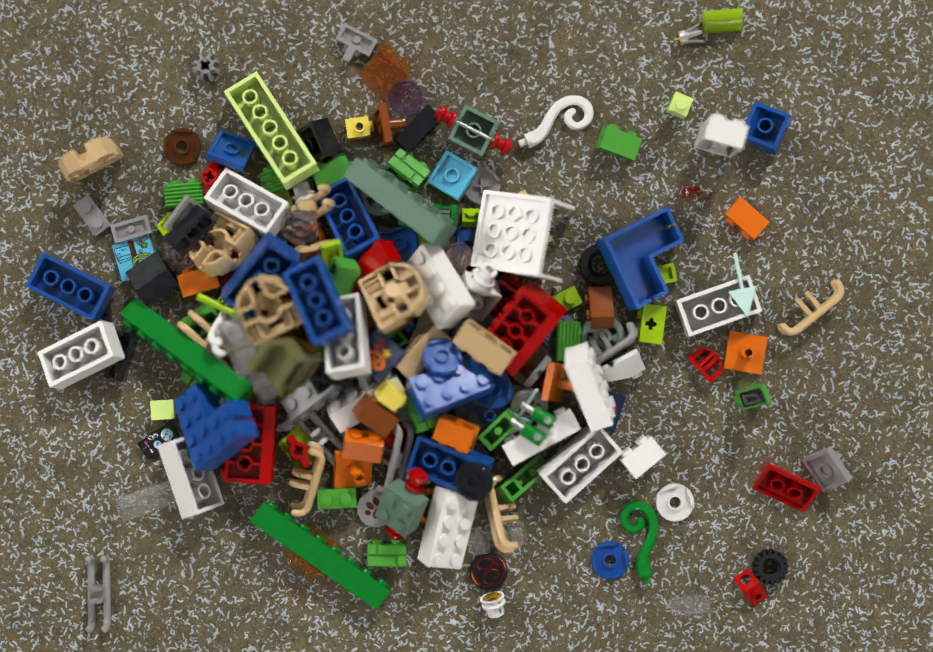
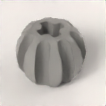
M204 53L198 55L200 59L198 61L194 59L192 64L197 66L193 69L194 75L200 74L199 79L205 81L206 77H209L210 81L214 80L213 75L215 73L219 75L221 70L216 68L221 65L219 59L213 60L214 55L208 53L207 57L204 56ZM205 64L209 65L210 69L207 70L203 66Z

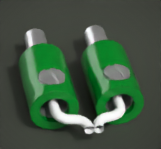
M523 401L520 408L531 414L529 418L548 430L553 425L554 436L544 440L547 434L528 422L522 424L514 418L509 424L520 430L519 435L538 447L542 442L547 443L551 439L555 440L558 436L556 434L557 426L554 423L557 417L538 405L533 408Z

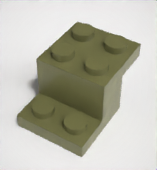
M293 338L266 339L260 344L259 349L250 359L246 370L249 374L264 373L277 390L298 388L306 385L323 358L319 353L305 354Z

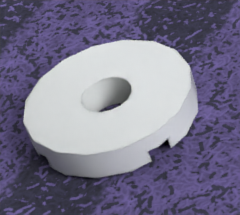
M678 483L668 484L657 493L656 508L659 514L666 520L673 522L682 521L691 514L694 507V497L691 491L684 485ZM673 497L680 499V505L677 508L670 506V500Z

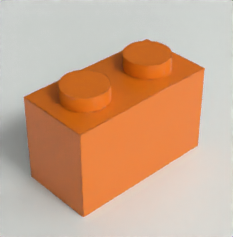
M742 197L738 198L723 215L726 218L725 222L732 228L736 226L740 230L739 234L746 240H755L770 223Z
M192 268L182 270L180 275H177L183 298L222 288L219 276L210 277L199 269L193 271Z
M445 412L439 417L432 438L441 445H449L460 453L468 454L474 448L481 427Z
M346 428L341 458L380 464L384 449V437L377 432Z

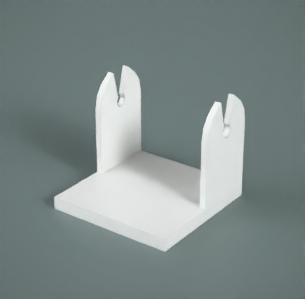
M483 190L470 266L480 268L482 264L489 263L497 271L562 283L563 279L542 273L553 209L559 210V208L575 211L576 207L553 198Z

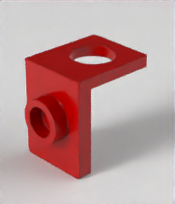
M749 568L733 578L752 607L768 597L761 583ZM743 577H751L749 583L741 584V579Z

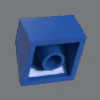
M755 101L745 122V125L749 126L745 140L756 148L776 156L792 122L791 115Z

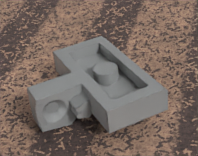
M346 23L342 25L335 38L337 42L344 45L343 50L346 52L342 59L350 64L354 56L359 57L360 54L370 58L378 43L377 39Z

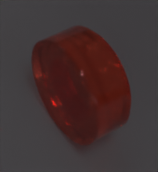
M697 186L688 187L681 190V195L685 199L700 196L701 191Z

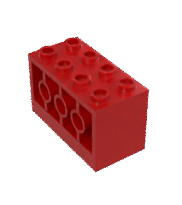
M532 280L528 285L524 283L486 329L517 351L505 369L513 377L568 310Z
M248 402L252 417L235 419H253L259 436L251 441L252 444L244 446L225 461L221 466V477H224V482L271 485L274 481L279 405ZM245 458H248L250 461L248 466L243 462Z

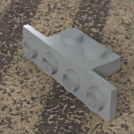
M309 379L304 387H298L280 401L290 418L276 428L277 432L288 433L294 430L296 424L307 420L313 411L323 408L326 401L336 398L339 395L338 392L343 387L333 384L320 393L314 381Z

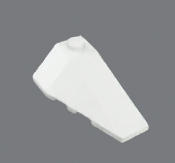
M632 349L602 365L603 375L601 376L607 382L630 377L634 380L642 376L645 366L638 350Z

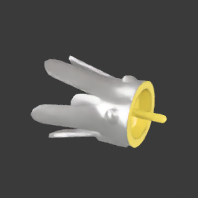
M700 23L687 30L678 31L679 38L674 40H680L681 46L688 43H704L703 40L692 38L702 34V30H699L700 28H695Z

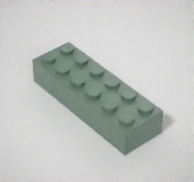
M356 157L344 174V177L430 243L445 247L458 228L453 224L454 220L447 215L438 213L439 209L424 202L425 198L416 192H411L409 190L410 187L405 183L395 180V176L392 173L380 169L381 165L376 161L369 160L366 157L364 159Z

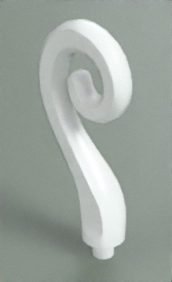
M570 95L559 99L548 110L539 127L523 134L524 138L518 140L520 148L524 146L532 148L540 144L549 134L561 110L571 105L580 106L584 111V118L580 122L573 121L572 117L575 115L576 109L570 108L564 114L565 124L573 130L586 128L593 119L594 111L592 104L587 99L577 95Z

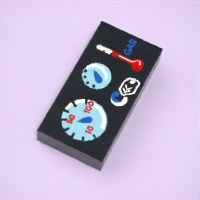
M168 422L137 444L146 458L150 459L159 452L157 445L180 438L172 424Z

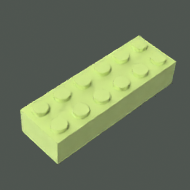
M257 71L224 91L230 104L286 190L319 171L316 161Z

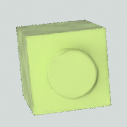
M675 92L666 113L685 119L693 98Z
M176 399L150 401L151 420L177 418L173 402Z

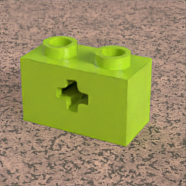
M646 304L638 309L637 318L640 319V324L636 326L638 330L637 342L662 345L667 306ZM652 319L655 326L648 329L649 327L645 325V322Z

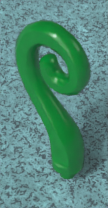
M635 500L623 507L620 513V522L627 532L639 533L645 527L644 518L638 517L637 524L631 525L628 517L634 511H641L647 517L649 524L648 533L636 558L637 577L642 578L643 584L646 585L651 583L649 576L653 575L650 565V554L658 536L659 522L655 511L650 505Z

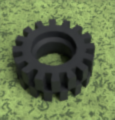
M764 549L762 552H758V555L753 558L754 562L752 563V571L755 577L767 585L781 583L780 581L786 578L784 577L785 574H788L787 568H789V565L787 564V559L783 554L773 549ZM770 559L777 563V570L773 574H767L763 570L764 562Z

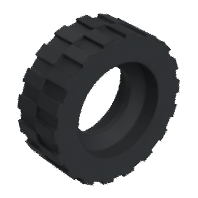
M597 244L591 245L583 252L579 262L582 276L593 285L602 286L612 283L614 279L609 270L604 274H598L593 271L591 266L593 258L602 254Z

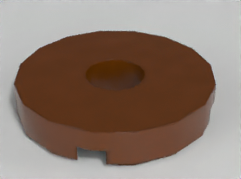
M174 129L164 139V154L175 165H191L196 162L201 154V140L190 129ZM180 142L187 143V150L185 152L178 151L177 145Z

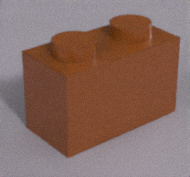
M588 287V295H584L585 306L589 307V310H586V321H590V329L614 328L615 316L612 287Z
M366 392L352 409L356 419L384 438L400 421L396 414L397 410L394 412L379 402L375 394L371 396Z

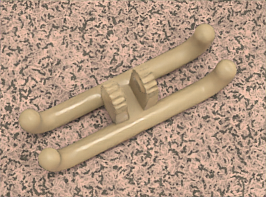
M320 184L317 193L307 200L298 201L296 205H292L289 208V212L292 214L290 217H305L308 219L307 222L311 223V221L330 211L335 206V202L332 199H323V206L318 208L317 201L327 196L331 192V187L327 184ZM303 218L302 220L294 224L298 225L299 223L305 222V219ZM293 224L286 225L287 230L292 232L295 226Z
M839 279L831 281L830 285L834 293L821 305L807 290L804 295L815 310L811 311L798 298L795 302L806 317L792 328L786 323H780L777 329L787 336L798 335L843 298L845 290L842 282Z
M189 310L188 316L197 322L207 334L201 338L182 321L177 323V327L194 342L231 368L226 361L212 352V345L207 338L212 326L197 312ZM223 339L222 346L219 348L222 347L238 365H243L245 363L244 358Z
M310 441L307 444L308 448H310L308 453L315 456L312 471L301 468H294L292 470L294 476L308 480H289L290 486L306 490L301 502H292L290 504L292 509L291 516L303 517L310 512L324 468L325 457L323 448L314 441Z
M496 475L493 476L494 485L492 491L484 498L496 548L503 553H513L514 549L519 547L518 542H510L506 539L503 524L518 521L519 517L518 515L501 516V512L512 511L516 509L515 503L498 505L495 487L499 485V482L503 481V476Z

